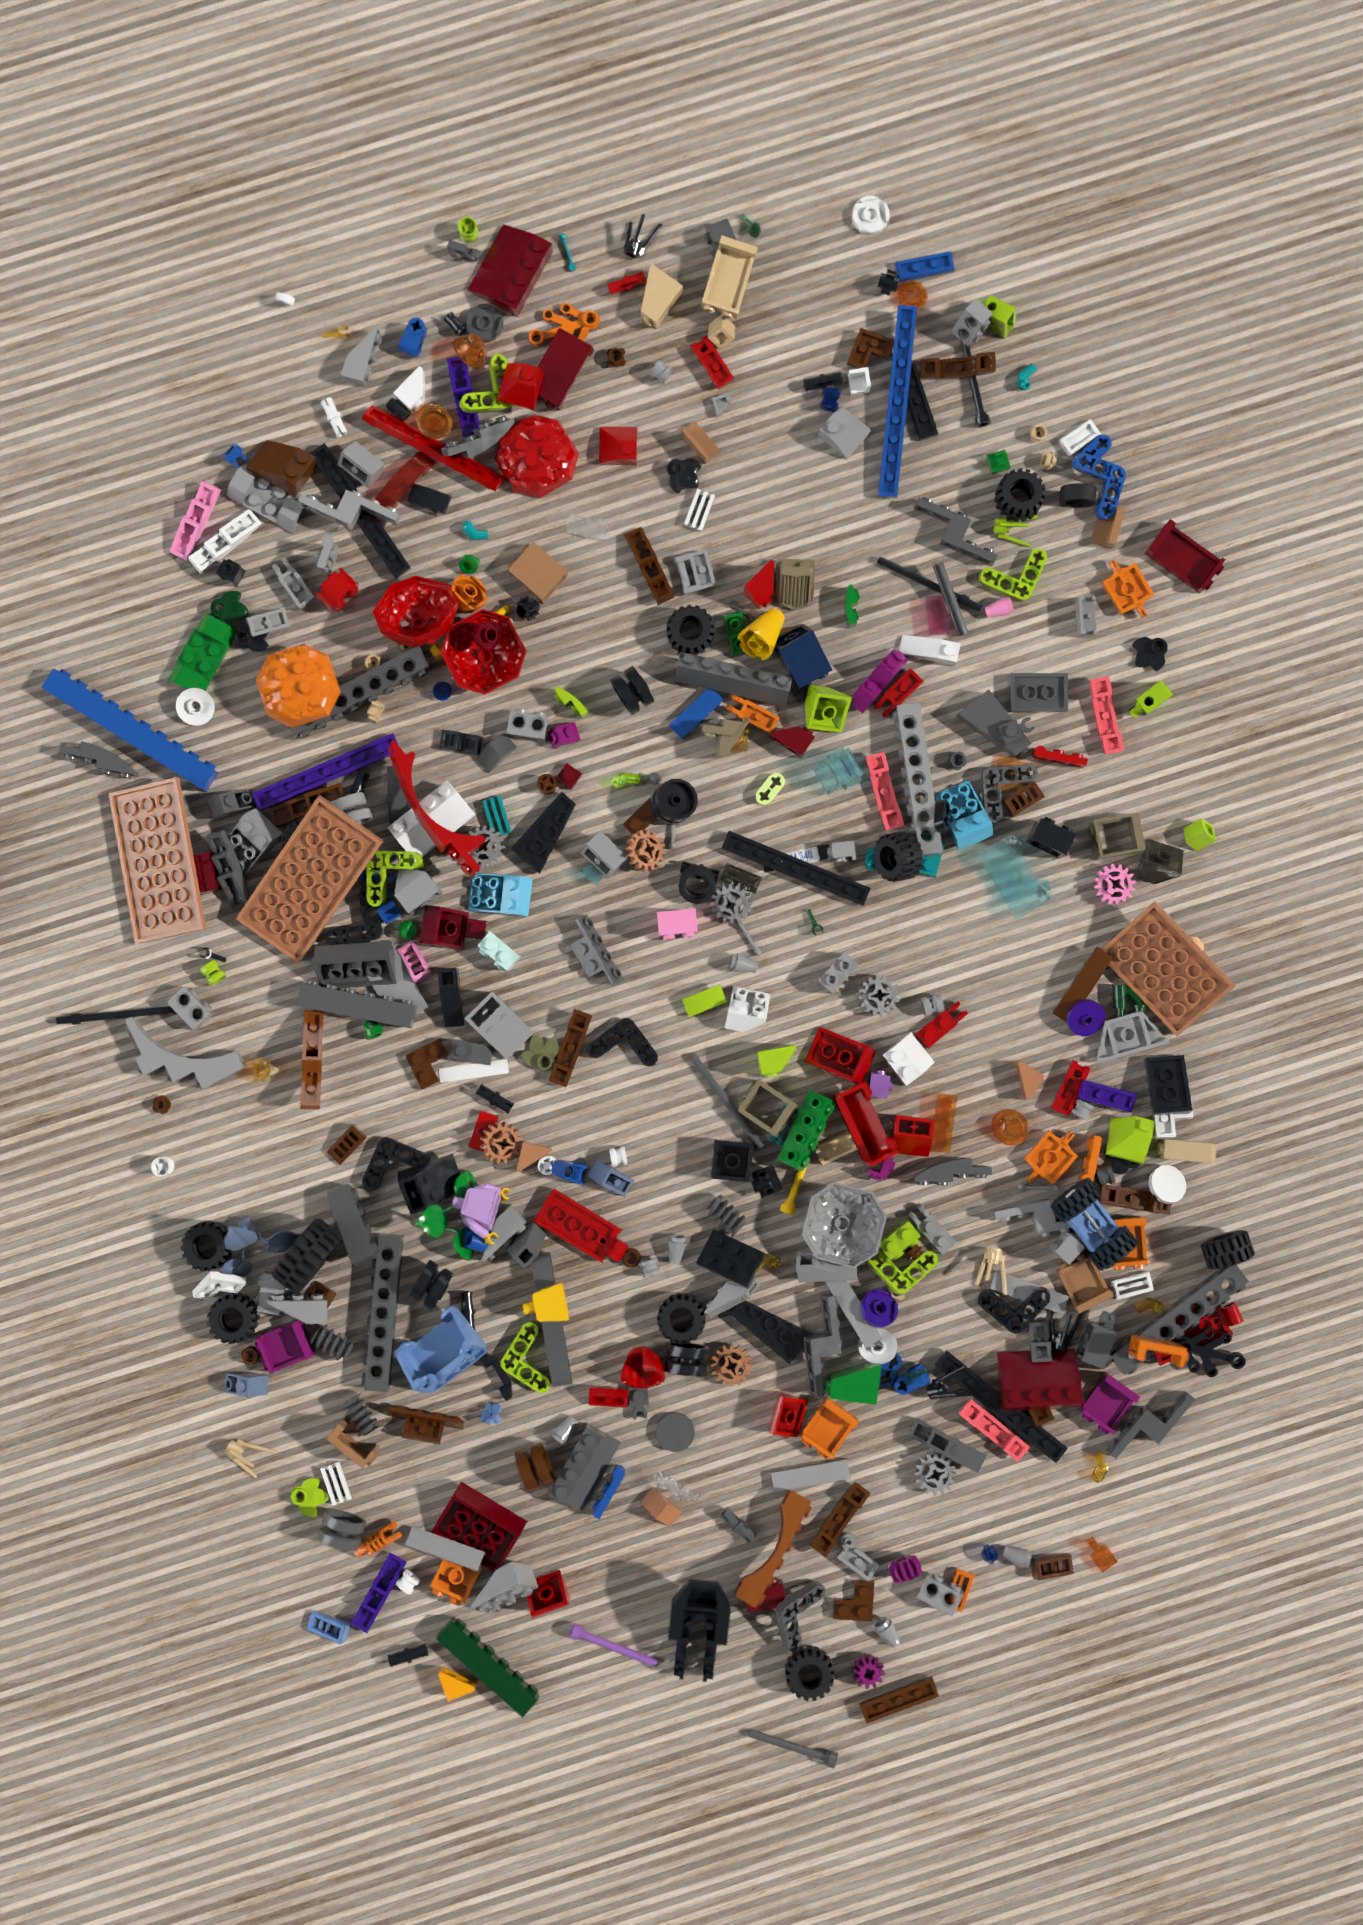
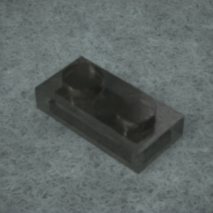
M726 863L720 880L728 884L733 881L734 886L741 883L740 888L747 887L746 891L756 894L762 879L761 876Z

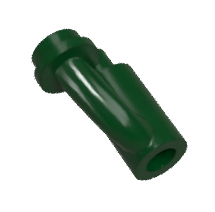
M1112 985L1113 1008H1116L1117 1016H1124V1008H1127L1126 995L1135 1003V1005H1132L1134 1011H1145L1146 1004H1142L1140 998L1130 987L1126 985Z

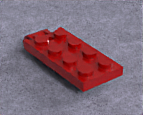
M553 1188L534 1219L535 1223L603 1263L606 1255L620 1262L629 1247L627 1243L617 1238L618 1234L622 1231L621 1228ZM604 1238L606 1242L601 1243L600 1239Z
M1236 1302L1224 1305L1222 1308L1219 1304L1215 1307V1311L1212 1314L1204 1315L1200 1318V1322L1196 1326L1188 1327L1184 1330L1182 1336L1190 1338L1200 1333L1202 1327L1210 1326L1214 1331V1336L1196 1343V1345L1201 1346L1219 1337V1333L1223 1330H1227L1233 1335L1229 1326L1238 1325L1244 1320ZM1198 1306L1192 1308L1191 1312H1196ZM1182 1314L1177 1315L1175 1318V1323L1180 1324L1183 1321ZM1163 1326L1160 1329L1161 1336L1167 1333V1326ZM1159 1351L1154 1353L1159 1366L1171 1362L1172 1354Z

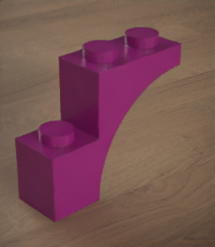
M894 648L853 694L851 704L862 714L909 661L904 654Z

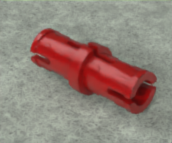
M641 271L628 277L626 275L622 276V279L607 283L610 295L624 290L630 291L632 287L647 282L644 272Z

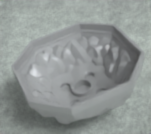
M834 1182L811 1196L802 1236L816 1259L855 1268L878 1254L887 1215L873 1192Z

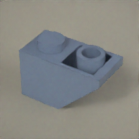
M226 1373V1393L244 1397L267 1395L268 1375L259 1373Z

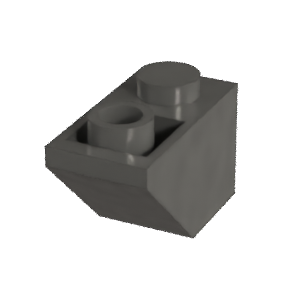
M250 789L218 794L206 801L212 819L228 817L255 807Z
M532 1222L506 1250L525 1269L539 1255L547 1234L536 1223Z

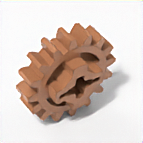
M640 830L630 836L631 839L626 841L629 847L625 848L626 851H629L626 858H631L629 864H635L636 870L641 868L642 872L652 871L654 868L660 867L659 862L665 860L662 857L663 854H666V851L662 850L665 844H660L662 838H656V832L650 833L649 830Z
M505 1121L502 1122V1125L499 1122H495V1127L488 1125L490 1130H484L483 1133L486 1136L480 1137V1140L484 1141V1144L480 1145V1148L485 1149L483 1155L488 1156V1160H494L497 1164L500 1163V1160L503 1163H507V1158L514 1160L512 1155H518L519 1152L516 1149L522 1148V1145L518 1144V1141L522 1140V1137L517 1136L519 1130L514 1129V1125H508ZM505 1141L507 1143L497 1144L496 1142Z
M730 1343V1348L723 1345L722 1351L716 1350L718 1356L712 1355V1359L715 1361L710 1363L711 1367L715 1368L712 1374H718L716 1380L722 1379L723 1385L727 1382L730 1383V1387H733V1382L740 1385L741 1379L747 1381L746 1374L751 1375V1371L748 1370V1368L753 1367L752 1363H748L751 1356H745L747 1350L740 1351V1345L736 1348H733L732 1343ZM730 1352L737 1353L741 1357H734ZM724 1355L725 1360L723 1364L718 1366L719 1360ZM728 1357L730 1358V1361H732V1363H737L734 1365L735 1373L733 1372V1369H731V1367H727L729 1365ZM744 1364V1369L739 1375L738 1370ZM723 1374H731L733 1378L726 1377Z

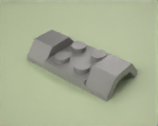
M246 463L239 467L228 485L226 496L285 530L294 533L297 520L304 510L298 502L301 494L298 493L294 497L246 469L248 464Z

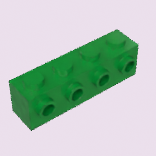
M809 1089L777 1160L801 1171L808 1166L810 1162L809 1157L818 1145L820 1133L826 1128L827 1118L834 1111L835 1101Z

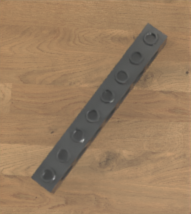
M414 647L339 686L341 694L338 700L345 698L346 703L343 707H338L336 701L329 717L313 721L308 725H301L295 728L289 727L296 739H303L309 736L310 732L314 729L321 730L327 726L326 723L342 719L344 717L343 714L359 710L361 705L366 702L370 704L372 701L378 700V696L394 692L395 687L408 685L412 682L411 679L427 675L429 673L428 670L432 668L422 649ZM408 663L414 664V668L410 672L404 669ZM396 672V679L388 680V674ZM373 681H380V686L377 689H371ZM356 690H363V695L360 698H354Z
M381 1233L378 1235V1238H375L378 1258L374 1259L372 1263V1268L375 1269V1276L371 1278V1288L374 1289L373 1296L370 1295L369 1307H372L371 1315H368L367 1327H370L369 1334H366L365 1339L368 1353L364 1354L363 1365H366V1373L362 1374L361 1381L366 1391L388 1392L390 1390L404 1235ZM385 1249H389L392 1252L391 1259H386L383 1256ZM385 1268L390 1271V1278H384L381 1275L382 1269ZM381 1288L388 1290L389 1296L387 1298H383L380 1295L379 1291ZM383 1307L386 1309V1317L379 1316L378 1308ZM377 1327L384 1328V1336L377 1335ZM380 1346L383 1349V1355H376L374 1347ZM373 1366L381 1368L382 1372L380 1375L373 1373Z
M1237 1265L1218 1269L1136 1331L1134 1335L1166 1341L1176 1340L1184 1334L1183 1331L1188 1327L1196 1326L1200 1322L1199 1319L1204 1315L1212 1314L1217 1305L1228 1302L1233 1293H1239L1245 1289V1284L1249 1281ZM1228 1279L1229 1286L1223 1289L1221 1286L1222 1282ZM1209 1291H1213V1299L1207 1301L1206 1294ZM1193 1303H1198V1310L1196 1312H1191L1190 1308ZM1182 1314L1183 1321L1180 1324H1176V1316ZM1163 1326H1167V1333L1161 1336L1160 1329ZM1130 1336L1112 1349L1110 1354L1111 1360L1124 1375H1130L1138 1369L1137 1366L1139 1364L1150 1361L1153 1358V1354L1157 1351L1146 1349L1144 1361L1135 1358L1129 1359Z

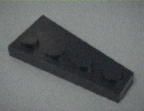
M561 792L511 848L539 874L543 870L576 804Z
M746 1300L736 1305L730 1313L732 1317L788 1364L793 1361L804 1347L803 1337L813 1335V1333Z

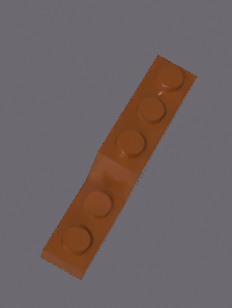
M304 1010L300 1109L320 1110L324 1011Z

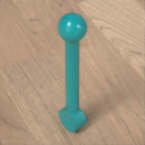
M561 233L559 239L562 240L569 262L568 267L571 272H574L576 265L572 262L565 240L566 235Z

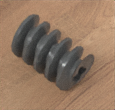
M721 1194L705 1210L710 1209L709 1216L716 1215L714 1221L721 1219L720 1227L725 1224L727 1225L726 1232L732 1229L731 1237H733L745 1225L746 1217L744 1215L738 1217L740 1211L733 1212V1205L727 1207L728 1200L721 1202L723 1198Z
M327 1324L322 1328L320 1327L310 1344L317 1341L316 1348L324 1345L323 1352L325 1353L330 1349L329 1356L337 1353L336 1360L338 1361L343 1357V1364L353 1349L354 1341L352 1340L347 1344L348 1337L340 1340V1332L334 1336L333 1328L327 1332Z
M361 1392L344 1402L345 1404L341 1408L342 1410H349L345 1414L346 1417L353 1416L349 1421L350 1423H357L353 1429H361L358 1437L366 1436L381 1426H374L377 1418L370 1419L373 1412H366L369 1405L362 1406L365 1399H358Z

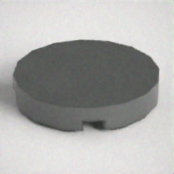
M480 304L474 309L472 308L466 317L468 334L480 343L495 341L503 331V318L498 309L490 304Z
M678 1412L665 1415L659 1421L656 1429L660 1445L671 1452H681L687 1449L695 1436L691 1419Z

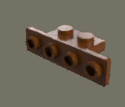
M398 1405L388 1406L387 1408L388 1416L406 1419L402 1438L440 1445L444 1426L462 1430L464 1428V1421L457 1416H450L448 1418L436 1412L427 1414L419 1409L405 1410L404 1407Z

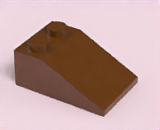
M266 440L246 466V469L296 497L316 470V457L298 447Z

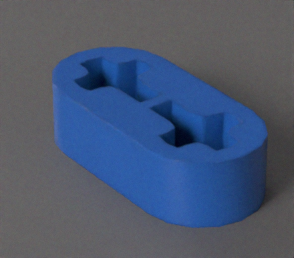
M1099 435L1081 453L1090 454L1093 451V456L1101 458L1112 445L1110 437ZM1105 441V447L1103 446L1098 450L1096 447L1100 442ZM1083 458L1079 460L1082 465L1086 464L1083 462Z
M897 1352L895 1359L898 1362L893 1363L891 1368H888L890 1362L881 1364L880 1376H884L888 1370V1378L890 1379L882 1383L880 1378L879 1385L881 1387H889L895 1380L902 1363V1359Z

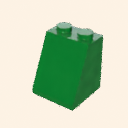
M865 1362L829 1373V1379H825L826 1393L830 1399L876 1405L881 1365Z

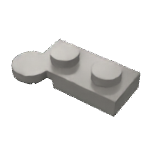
M845 1533L841 1537L843 1548L837 1555V1558L869 1581L880 1565L855 1546L856 1538L853 1534Z

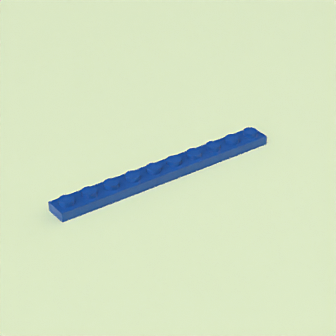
M898 305L878 497H898L917 306Z

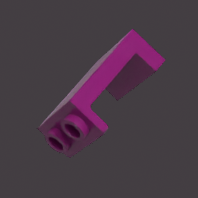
M300 1320L260 1335L256 1338L255 1342L256 1350L262 1354L264 1359L262 1360L263 1367L266 1371H269V1374L316 1355L313 1344H310L311 1340L304 1322Z
M1105 1372L1079 1410L1083 1413L1082 1417L1090 1423L1095 1421L1099 1424L1097 1427L1106 1435L1108 1432L1114 1435L1116 1433L1114 1429L1133 1402L1137 1403L1141 1397Z

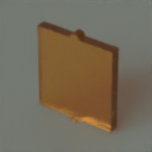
M998 755L995 767L1028 765L1029 763L1016 760L1015 757L1008 758ZM1017 768L1019 773L1018 780H1021L1020 776L1026 775L1027 771L1020 772V768ZM1008 769L1005 771L1004 776L1007 780H1012L1015 774L1013 770ZM991 780L990 787H997L996 784H993V785H992V780ZM1024 782L1000 784L1001 791L1014 794L1022 789Z

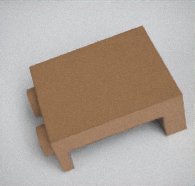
M533 541L530 545L526 544L521 550L522 554L518 559L514 558L509 563L508 572L535 594L539 601L544 603L568 577V572Z
M1087 1252L1079 1254L1076 1257L1077 1259L1070 1265L1063 1262L1059 1264L1060 1268L1056 1269L1075 1311L1079 1314L1114 1297L1100 1271L1087 1256Z
M344 1417L326 1439L362 1469L366 1464L370 1466L379 1455L377 1450L380 1446L377 1444L371 1452L362 1447L343 1431L350 1423Z

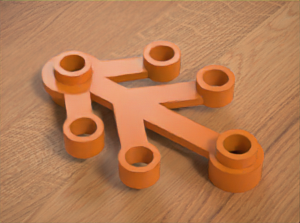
M563 303L560 308L561 313L564 316L572 315L579 319L572 322L555 314L551 309H546L543 311V319L546 322L553 321L561 326L545 332L534 329L529 333V341L535 347L541 346L545 340L553 338L559 328L572 335L576 329L582 328L578 338L585 341L589 331L598 327L600 323L599 315L595 311L582 312L573 308L569 303ZM569 307L570 310L568 312H564L563 308ZM547 313L552 314L550 318L545 317ZM592 318L594 322L588 323L587 320ZM539 337L540 341L535 342L533 339Z

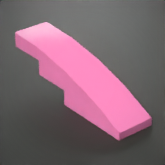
M205 481L201 482L195 499L191 501L186 517H183L169 551L170 553L188 560L214 509L221 492L220 488Z

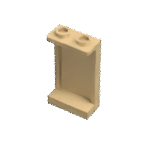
M721 236L700 306L704 308V311L708 313H721L727 319L737 318L758 247Z

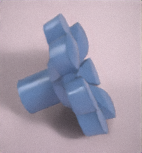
M495 1402L493 1406L491 1403L486 1404L485 1408L487 1410H483L480 1413L479 1421L485 1422L488 1425L492 1424V1422L498 1424L501 1421L498 1415L502 1410L498 1402Z

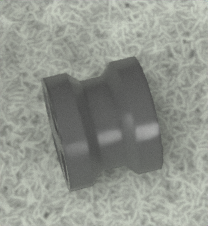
M1110 1165L1105 1166L1104 1169H1096L1095 1178L1099 1187H1101V1184L1115 1183L1114 1173Z

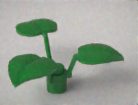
M465 1170L456 1178L454 1190L457 1197L465 1198L469 1188L478 1186L476 1179L470 1171ZM439 1205L427 1207L419 1216L415 1225L433 1238L440 1237L444 1230L456 1233L452 1239L456 1253L464 1260L471 1261L475 1250L465 1248L463 1245L466 1227L461 1228L460 1232L458 1229L446 1227L448 1217L445 1213L454 1208L450 1206L442 1210Z

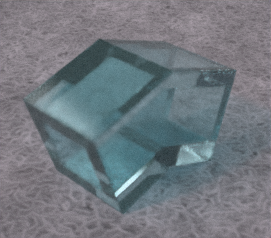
M592 864L582 868L581 870L587 881L598 886L603 874L595 871Z

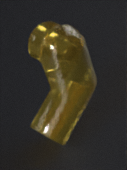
M765 1254L757 1272L764 1266H770L774 1269L780 1268V1258L776 1255Z
M1150 1297L1134 1305L1138 1314L1146 1309L1156 1314L1164 1311L1163 1304Z
M1101 1452L1092 1456L1096 1463L1092 1473V1480L1097 1483L1104 1480L1108 1471V1466Z

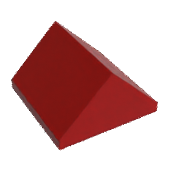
M779 1391L769 1425V1433L798 1438L808 1400Z
M560 1570L536 1578L538 1588L532 1590L533 1593L527 1596L532 1618L567 1606L570 1602V1596Z

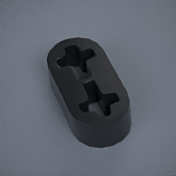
M946 799L937 801L935 804L934 826L936 831L940 833L948 831L950 828L951 808Z

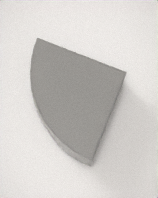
M729 392L711 398L716 418L723 415L728 409L730 402Z

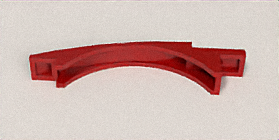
M393 740L388 747L391 762L404 796L420 825L439 851L443 852L445 849H448L451 858L456 859L462 871L467 875L469 874L472 878L479 872L481 867L471 854L483 846L486 839L483 835H463L450 831L428 816L419 804L412 785V766L416 755L413 751L406 755Z

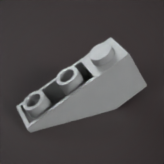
M375 326L346 356L341 372L343 381L366 387L367 381L371 380L372 370L370 369L372 363H375L377 359V352L375 351L377 345H380L382 341V334L378 326Z
M513 1205L509 1206L496 1219L491 1233H496L498 1238L495 1239L490 1236V1240L495 1244L488 1245L482 1257L483 1262L487 1259L491 1261L498 1255L496 1252L501 1246L505 1248L512 1242L510 1238L515 1233L519 1235L527 1228L524 1225L527 1220Z
M812 1252L797 1253L796 1271L799 1282L857 1280V1267L851 1268L816 1259Z
M754 1276L748 1289L727 1280L725 1285L722 1284L718 1288L714 1300H710L707 1303L704 1313L707 1317L712 1318L749 1299L759 1286V1280Z
M315 1293L311 1296L292 1294V1297H284L283 1294H273L272 1297H268L269 1305L306 1324H327V1296H323V1294Z

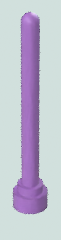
M574 1623L569 1638L573 1640L584 1639L653 1667L658 1665V1660L586 1632L582 1625Z

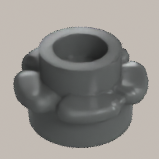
M952 752L949 755L948 765L953 767L954 770H960L966 765L967 759L962 752Z

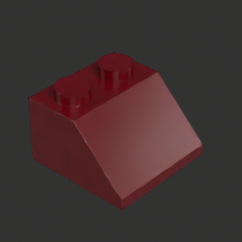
M425 905L419 943L463 950L469 912Z

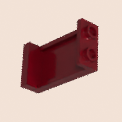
M559 328L538 365L544 372L537 401L541 399L546 402L545 406L555 411V409L561 411L562 403L588 356L591 357L594 351L593 347Z
M1170 519L1144 554L1199 594L1204 589L1207 591L1214 582L1211 580L1214 575L1218 576L1225 566L1222 564L1226 559L1223 557L1219 559L1177 529L1175 527L1176 522Z

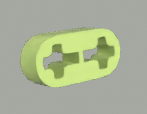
M779 773L771 774L757 791L756 802L761 806L770 804L785 784L784 777ZM777 777L780 778L779 783L781 785H775V787L771 789L770 786L773 783L771 779H777ZM767 790H769L770 793L767 796L769 800L761 801V796L759 794H764Z

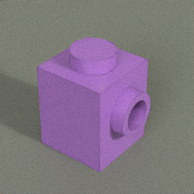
M875 1070V1073H870L868 1085L873 1093L870 1095L871 1097L887 1099L888 1091H892L893 1080H890L891 1076L886 1075V1071Z

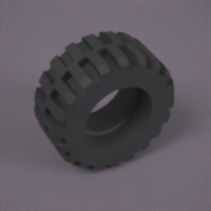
M316 1218L307 1226L281 1258L272 1272L273 1278L293 1294H299L342 1240L341 1234L322 1219Z

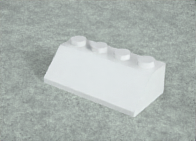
M448 780L419 802L431 819L453 832L475 816V813ZM412 808L387 827L405 851H415L423 857L436 847L420 825Z

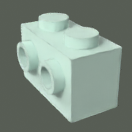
M491 931L477 945L481 948L479 952L487 959L489 957L494 959V965L501 971L504 969L509 971L521 957Z

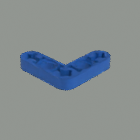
M1087 453L1076 455L1072 460V466L1076 471L1104 481L1095 513L1100 520L1110 519L1115 514L1126 478L1124 468ZM1083 458V462L1086 464L1080 466L1081 462H1079L1078 460ZM1096 464L1102 465V474H1098L1095 471ZM1117 471L1119 478L1114 482L1115 475L1113 473ZM1108 488L1114 490V498H1109L1107 496L1106 492ZM1107 506L1106 511L1109 513L1104 515V511L1102 509Z

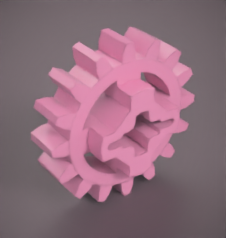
M1111 864L1110 869L1104 866V872L1098 871L1099 878H1094L1093 880L1097 882L1093 889H1098L1095 895H1101L1100 901L1107 900V905H1111L1114 901L1115 906L1119 905V900L1122 903H1126L1125 897L1132 898L1130 892L1136 890L1132 887V884H1135L1136 881H1131V877L1134 874L1128 875L1129 868L1122 870L1121 864L1116 868L1114 864ZM1117 872L1118 875L1112 877L1111 875H1108V873ZM1116 881V882H1117V883H1116V886H1117L1118 888H1114V889H1113V888H1112L1113 884H1112L1111 882ZM1102 882L1105 883V890H1103ZM1113 893L1121 895L1120 897H1111Z

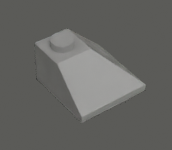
M842 406L820 428L818 436L848 460L872 430Z

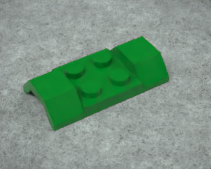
M204 613L197 628L194 629L177 659V664L168 680L185 689L200 688L206 691L238 631L219 619Z

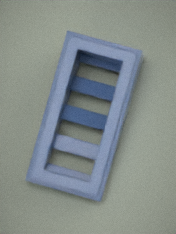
M314 1610L306 1630L335 1643L342 1644L347 1640L351 1623ZM319 1618V1625L318 1627H315L317 1619ZM327 1622L326 1628H325V1630H324V1629H323L324 1623ZM332 1625H334L335 1627L333 1632H330Z

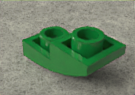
M852 584L848 585L845 596V616L848 628L855 627L857 620H859L857 610L852 609V607L857 606L860 596L857 588L854 589Z
M742 612L723 615L732 655L744 652L739 645L741 643L740 638L738 639V635L745 628Z

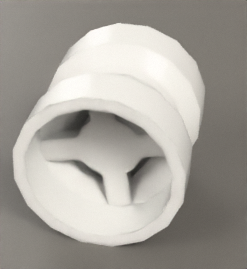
M167 1156L158 1157L151 1164V1170L156 1176L169 1175L175 1167L173 1160Z

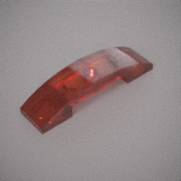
M419 451L394 474L376 496L375 500L385 508L387 506L395 508L398 505L397 502L421 476L424 477L436 462L425 453Z

